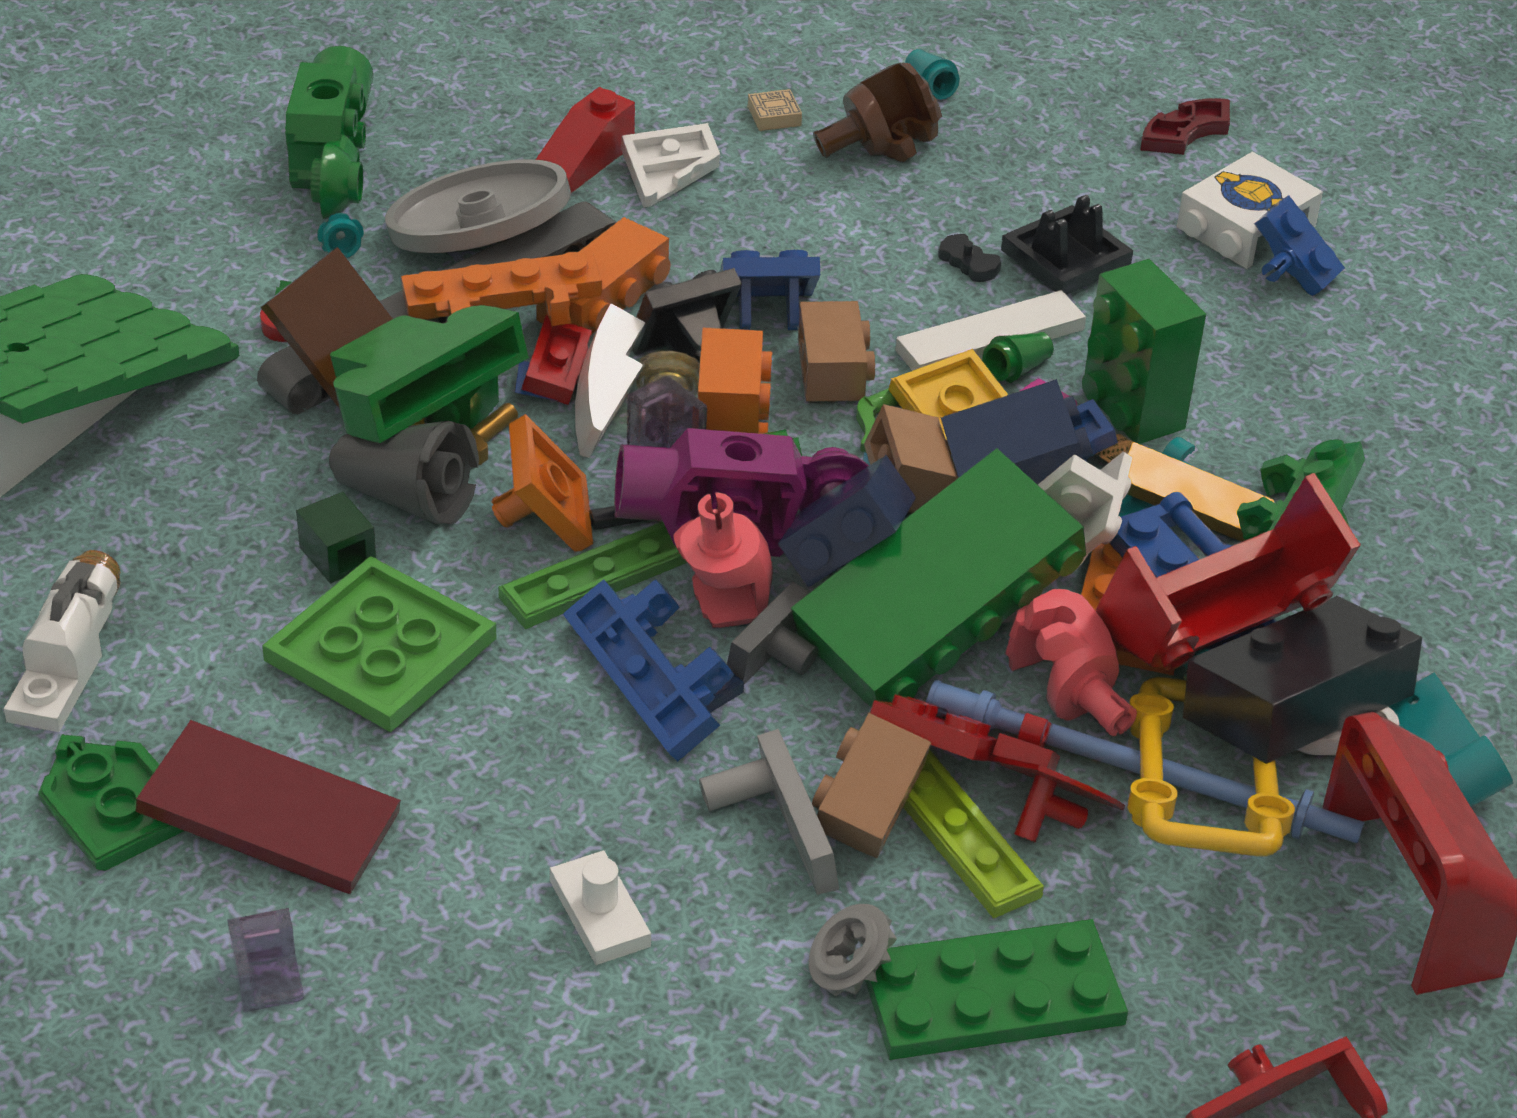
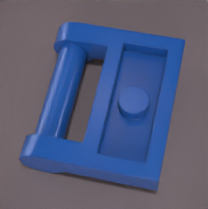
M1178 491L1168 494L1158 505L1122 516L1121 527L1113 540L1109 542L1122 558L1127 549L1137 546L1155 577L1200 560L1170 527L1177 525L1206 557L1232 546L1229 544L1224 545L1193 513L1192 503Z

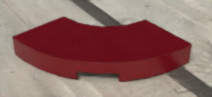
M1221 98L1197 99L1179 104L1178 110L1167 114L1158 113L1149 121L1144 129L1140 150L1184 155L1187 146L1198 138L1208 135H1228L1230 100Z

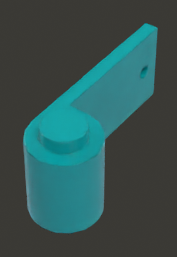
M1435 672L1416 682L1413 696L1389 706L1398 716L1399 726L1430 742L1436 750L1443 753L1450 774L1471 807L1513 784V779L1493 744L1485 735L1481 737L1478 735Z

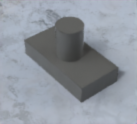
M795 582L787 586L731 642L727 665L737 677L744 681V684L771 657L800 675H804L813 665L818 655L819 647L796 634L797 629L791 607L810 592Z

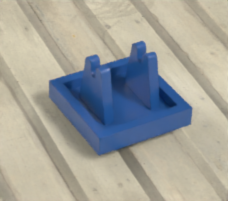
M741 250L732 252L731 258H723L719 272L735 268L742 283L737 295L739 300L740 330H750L751 297L786 296L788 330H798L799 296H812L821 276L820 257H808V252L804 250L781 251L779 257H760V252Z

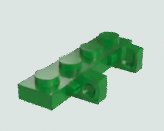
M1339 439L1328 440L1312 448L1307 459L1295 460L1286 454L1264 461L1260 472L1267 497L1282 492H1287L1288 495L1284 501L1280 499L1276 503L1266 497H1261L1256 501L1240 504L1237 516L1244 540L1274 529L1305 476L1315 473L1340 512L1365 461L1361 441L1344 444Z

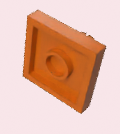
M526 414L509 423L514 488L492 499V510L501 525L509 528L515 522L534 512L574 552L582 551L593 544L586 475Z

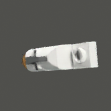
M97 550L85 551L68 562L57 581L53 584L37 620L24 640L22 651L26 671L4 707L6 722L60 732L102 657L99 633L111 613L112 600L121 584L119 577L121 573L120 567L108 554Z

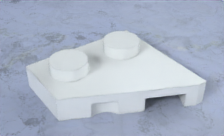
M708 123L623 135L621 139V150L643 207H650L719 167L720 152Z

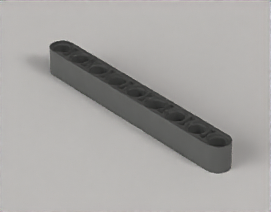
M580 202L557 213L539 226L498 242L444 270L464 268L476 264L487 265L516 261L522 258L533 259L563 255L568 252H579L617 222L592 204ZM402 290L380 301L393 319L398 316H408ZM448 316L424 320L446 323ZM291 346L268 357L258 371L257 382L259 387L292 414L299 415L305 411L303 408L308 410L330 399V396Z

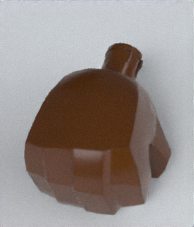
M895 63L861 81L844 95L843 104L847 117L819 131L813 132L816 146L825 158L859 141L872 156L884 155L897 161L905 162L917 154L912 139L929 142L938 136V121L942 117V113L928 82L919 75L916 69L910 63Z

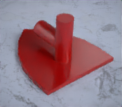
M994 755L989 757V760L1034 778L1014 835L1036 842L1045 816L1076 829L1083 827L1088 817L1087 808L1054 795L1056 787L1124 811L1125 805L1117 799L1044 766Z

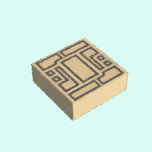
M790 89L748 94V109L759 131L801 126L802 112Z

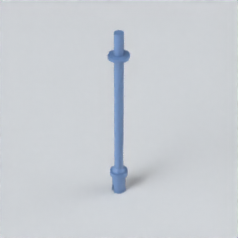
M937 679L933 682L926 699L927 703L939 707L937 716L946 718L947 713L956 716L963 715L991 725L990 731L996 728L1019 735L1025 714L1003 708L999 700H996L995 693L983 690L981 694H977L942 683V681ZM1052 723L1046 745L1140 774L1139 750ZM1163 758V781L1244 808H1247L1248 799L1256 794L1255 787ZM1308 789L1303 792L1299 801L1285 797L1295 807L1291 827V836L1293 838L1300 839L1304 827L1358 844L1365 822L1313 806L1314 791Z

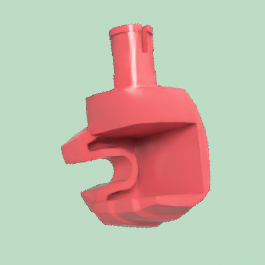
M716 493L717 509H712L711 496L708 494L701 498L698 503V513L700 516L682 525L673 535L674 542L680 555L695 572L692 577L696 600L699 601L703 618L708 619L712 627L718 628L749 624L768 606L773 566L768 543L753 521L742 514L733 513L734 505L729 496L723 493Z
M1052 589L1034 598L1030 604L1018 609L1009 633L1010 638L1005 652L1009 657L1010 669L1014 671L1043 660L1052 661L1053 666L1048 681L1046 699L1057 717L1069 721L1089 712L1109 735L1114 737L1117 736V733L1121 735L1127 731L1134 723L1137 711L1112 689L1119 674L1117 652L1108 628L1088 601L1081 594L1070 590Z

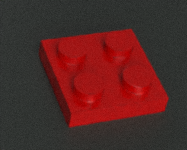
M894 694L892 703L874 700L870 711L871 714L930 741L932 746L971 760L992 762L989 760V757L993 753L997 739L988 736L991 725L963 715L956 716L947 713L945 720L936 717L939 709L938 706L909 696L906 698Z

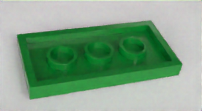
M1093 919L891 947L887 949L891 962L881 964L875 971L877 982L865 980L889 1060L1126 1025L1128 1009Z

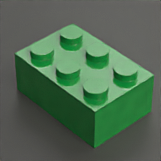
M1150 259L1099 274L1097 293L1093 302L1094 313L1091 333L1087 342L1088 353L1085 373L1082 378V389L1088 400L1093 399L1110 417L1113 426L1118 431H1123L1133 442L1138 444L1185 429L1206 313Z

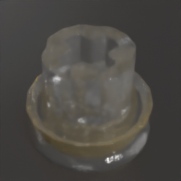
M658 351L642 357L639 363L643 365L636 383L637 388L645 395L644 409L647 415L655 420L679 421L685 418L689 413L690 398L698 393L700 364L693 357L676 351Z

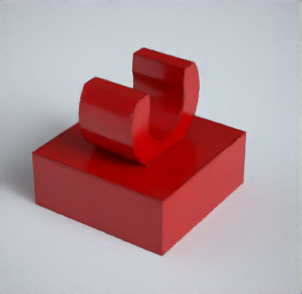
M1026 713L1023 718L1018 739L999 733L992 753L994 756L1038 764L1053 771H1056L1060 759L1057 753L1044 748L1052 723L1048 722L1047 719Z

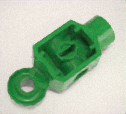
M332 46L322 50L316 55L313 63L300 62L286 111L285 135L290 185L292 188L310 189L312 201L320 203L323 219L343 212L350 203H361L363 194V164L360 162L359 149L365 148L366 123L360 120L366 110L374 73L369 60L362 53L346 46Z

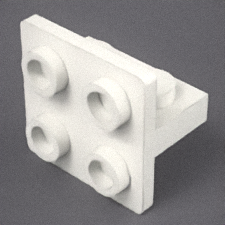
M1125 452L1119 454L1101 470L1074 454L1038 484L1039 487L1084 526L1086 556L1082 563L1088 554L1101 543L1106 545L1111 542L1121 527L1122 518L1119 516L1122 500L1127 495L1132 482L1128 475L1133 457Z

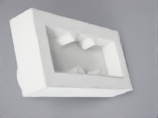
M604 850L550 867V882L595 965L651 947V932L618 876L616 863L608 858Z

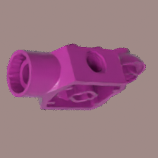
M687 428L670 448L621 444L615 474V517L663 521L675 545L673 537L675 532L689 520H695L700 516L698 513V503L701 498L710 494L712 509H717L716 493H723L733 501V513L746 516L759 528L768 543L770 556L780 557L784 552L779 547L778 542L795 520L798 509L801 511L869 465L856 455L837 447L824 448L817 451L812 457L801 456L791 436Z

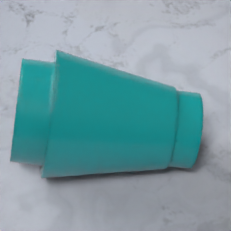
M922 49L913 50L906 57L905 63H910L919 75L928 82L936 99H947L956 92L960 77L958 69L952 61Z

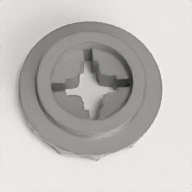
M855 904L833 915L819 930L810 949L808 962L813 980L820 987L835 996H838L844 990L857 994L864 980L877 982L875 971L881 964L891 962L887 949L897 940L890 929L892 920L879 908L870 904ZM858 941L861 944H863L862 947H859L855 950V944H857ZM853 954V959L849 962L846 957Z

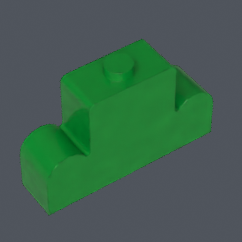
M485 305L471 306L458 310L448 317L446 323H438L406 315L398 316L330 353L336 376L333 385L346 433L377 443L387 440L529 358L519 313Z

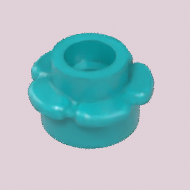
M345 213L331 215L329 221L321 223L317 231V238L319 242H322L324 252L329 253L338 247L346 258L351 257L359 250L361 238L364 235L361 223L357 219H350L349 215ZM340 231L345 233V236L341 239L336 237V234Z

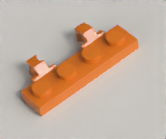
M593 251L568 252L563 255L533 259L522 258L510 262L487 265L476 264L464 268L424 271L419 274L401 276L402 291L408 316L420 319L449 317L454 312L471 306L485 305L506 309L545 303L551 326L571 324L569 314L570 300L602 296V279Z

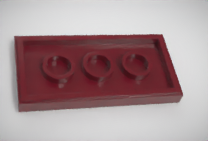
M190 720L136 798V812L336 890L351 894L399 814L401 800Z

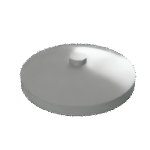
M532 159L492 162L458 170L414 188L390 206L385 215V222L392 243L401 249L419 253L468 250L507 240L546 222L566 206L571 196V190L565 170L555 163Z

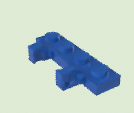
M603 579L566 610L563 615L666 751L678 762L720 726L706 706L715 698L713 694H716L734 674L720 655L711 647H708L686 667L682 664L676 667L672 665L651 637L658 633L654 627L662 626L680 607L670 593L656 579L636 596L631 594L622 600Z

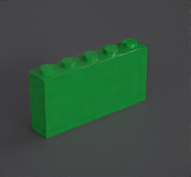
M996 448L903 520L894 534L854 558L792 606L791 611L797 633L819 647L818 656L871 708L874 700L892 703L894 694L906 698L907 696L914 698L919 687L936 674L942 675L948 672L957 663L962 653L976 642H983L991 638L1005 619L1019 608L1030 604L1034 598L1042 594L1044 588L1058 577L1068 576L1080 566L1086 556L1084 526Z

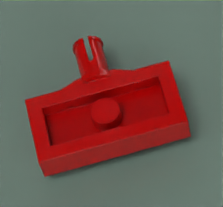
M546 315L521 389L569 405L574 387L578 384L592 330L572 323L551 326L549 316Z

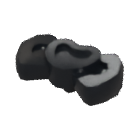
M966 234L949 235L940 242L938 247V257L940 260L949 262L951 266L959 268L963 274L969 275L970 279L974 282H985L995 279L1000 272V256L983 253L980 247L973 245V242L969 241Z

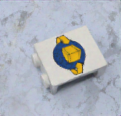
M1251 152L1182 192L1177 228L1184 231L1188 236L1194 237L1216 250L1222 256L1248 269L1253 265L1258 237L1262 236V233L1254 223L1277 202L1290 195L1299 209L1305 213L1313 227H1316L1323 191L1258 154Z

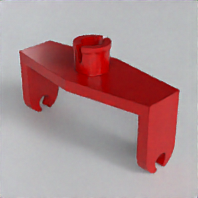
M1347 1036L1276 1067L1273 1066L1266 1055L1263 1045L1254 1046L1251 1049L1253 1053L1249 1049L1245 1050L1233 1058L1227 1065L1241 1085L1190 1111L1185 1118L1236 1117L1326 1070L1329 1071L1348 1103L1361 1118H1381V1116L1388 1113V1108L1382 1090Z

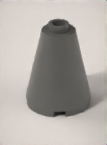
M441 421L411 425L381 443L345 434L332 447L329 455V465L335 479L342 485L433 524H453L462 517L474 496L476 484H469L468 480L470 467H479V455L476 440L469 427L453 421Z

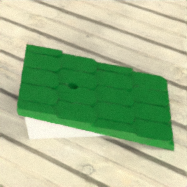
M80 274L42 288L34 284L0 296V497L137 389L233 361L240 356L239 346L231 342L230 338L219 330L193 325L185 315L173 310L158 309L152 306V302L144 296L116 290L113 283L94 275Z

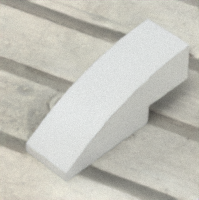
M610 304L585 356L578 379L575 400L576 436L579 454L590 458L628 396L643 365L630 358L629 355L645 322L613 304Z

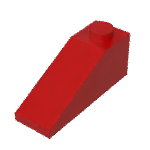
M598 87L572 106L535 160L548 161L561 166L566 172L571 193L623 154L621 150L622 136L635 134V102L617 95L611 90Z

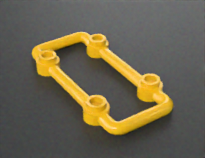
M1156 677L1143 682L1138 694L1133 695L1129 700V704L1137 711V716L1131 725L1130 732L1140 742V779L1131 784L1127 806L1132 814V821L1142 827L1145 835L1151 840L1165 845L1259 857L1270 856L1280 850L1283 844V836L1290 833L1295 807L1291 801L1279 795L1276 760L1266 764L1252 756L1256 794L1252 795L1247 803L1244 823L1248 828V832L1168 821L1174 814L1177 790L1170 783L1163 781L1162 737L1171 726L1174 705L1170 700L1184 702L1186 681Z

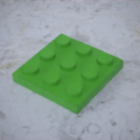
M370 556L262 645L264 661L383 729L392 732L497 639L496 623Z

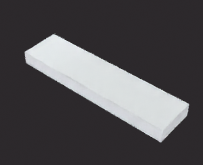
M1060 290L899 336L896 338L895 351L912 371L973 349L982 360L985 347L996 336L1045 332L1051 339L1084 330L1086 316Z

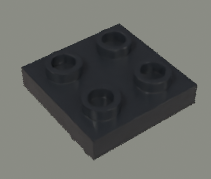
M1088 195L1078 197L1075 207L1071 205L1055 213L1053 210H1048L1042 213L1041 219L1002 236L1001 251L1054 292L1062 290L1066 295L1098 281L1099 274L1132 263L1133 250L1103 228L1102 206L1096 204L1090 207Z
M735 268L721 272L707 270L697 274L691 280L677 284L663 282L645 292L636 316L645 324L632 350L633 353L638 355L667 347L681 368L687 373H692L695 369L693 359L700 362L703 328L723 329L742 283Z

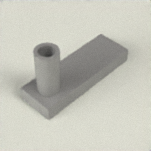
M779 729L757 735L761 759L699 779L700 789L709 812L772 791L816 894L839 890L834 853Z

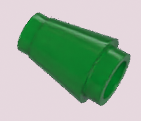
M1045 332L996 336L985 347L982 361L997 381L1006 380L1012 383L1053 355L1054 346L1051 338Z

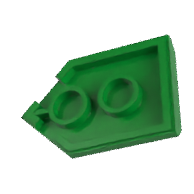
M61 735L55 750L56 758L51 771L44 777L39 789V799L96 869L106 871L184 831L136 812V798L159 766L158 762L141 743L117 741L115 746L85 743V737Z

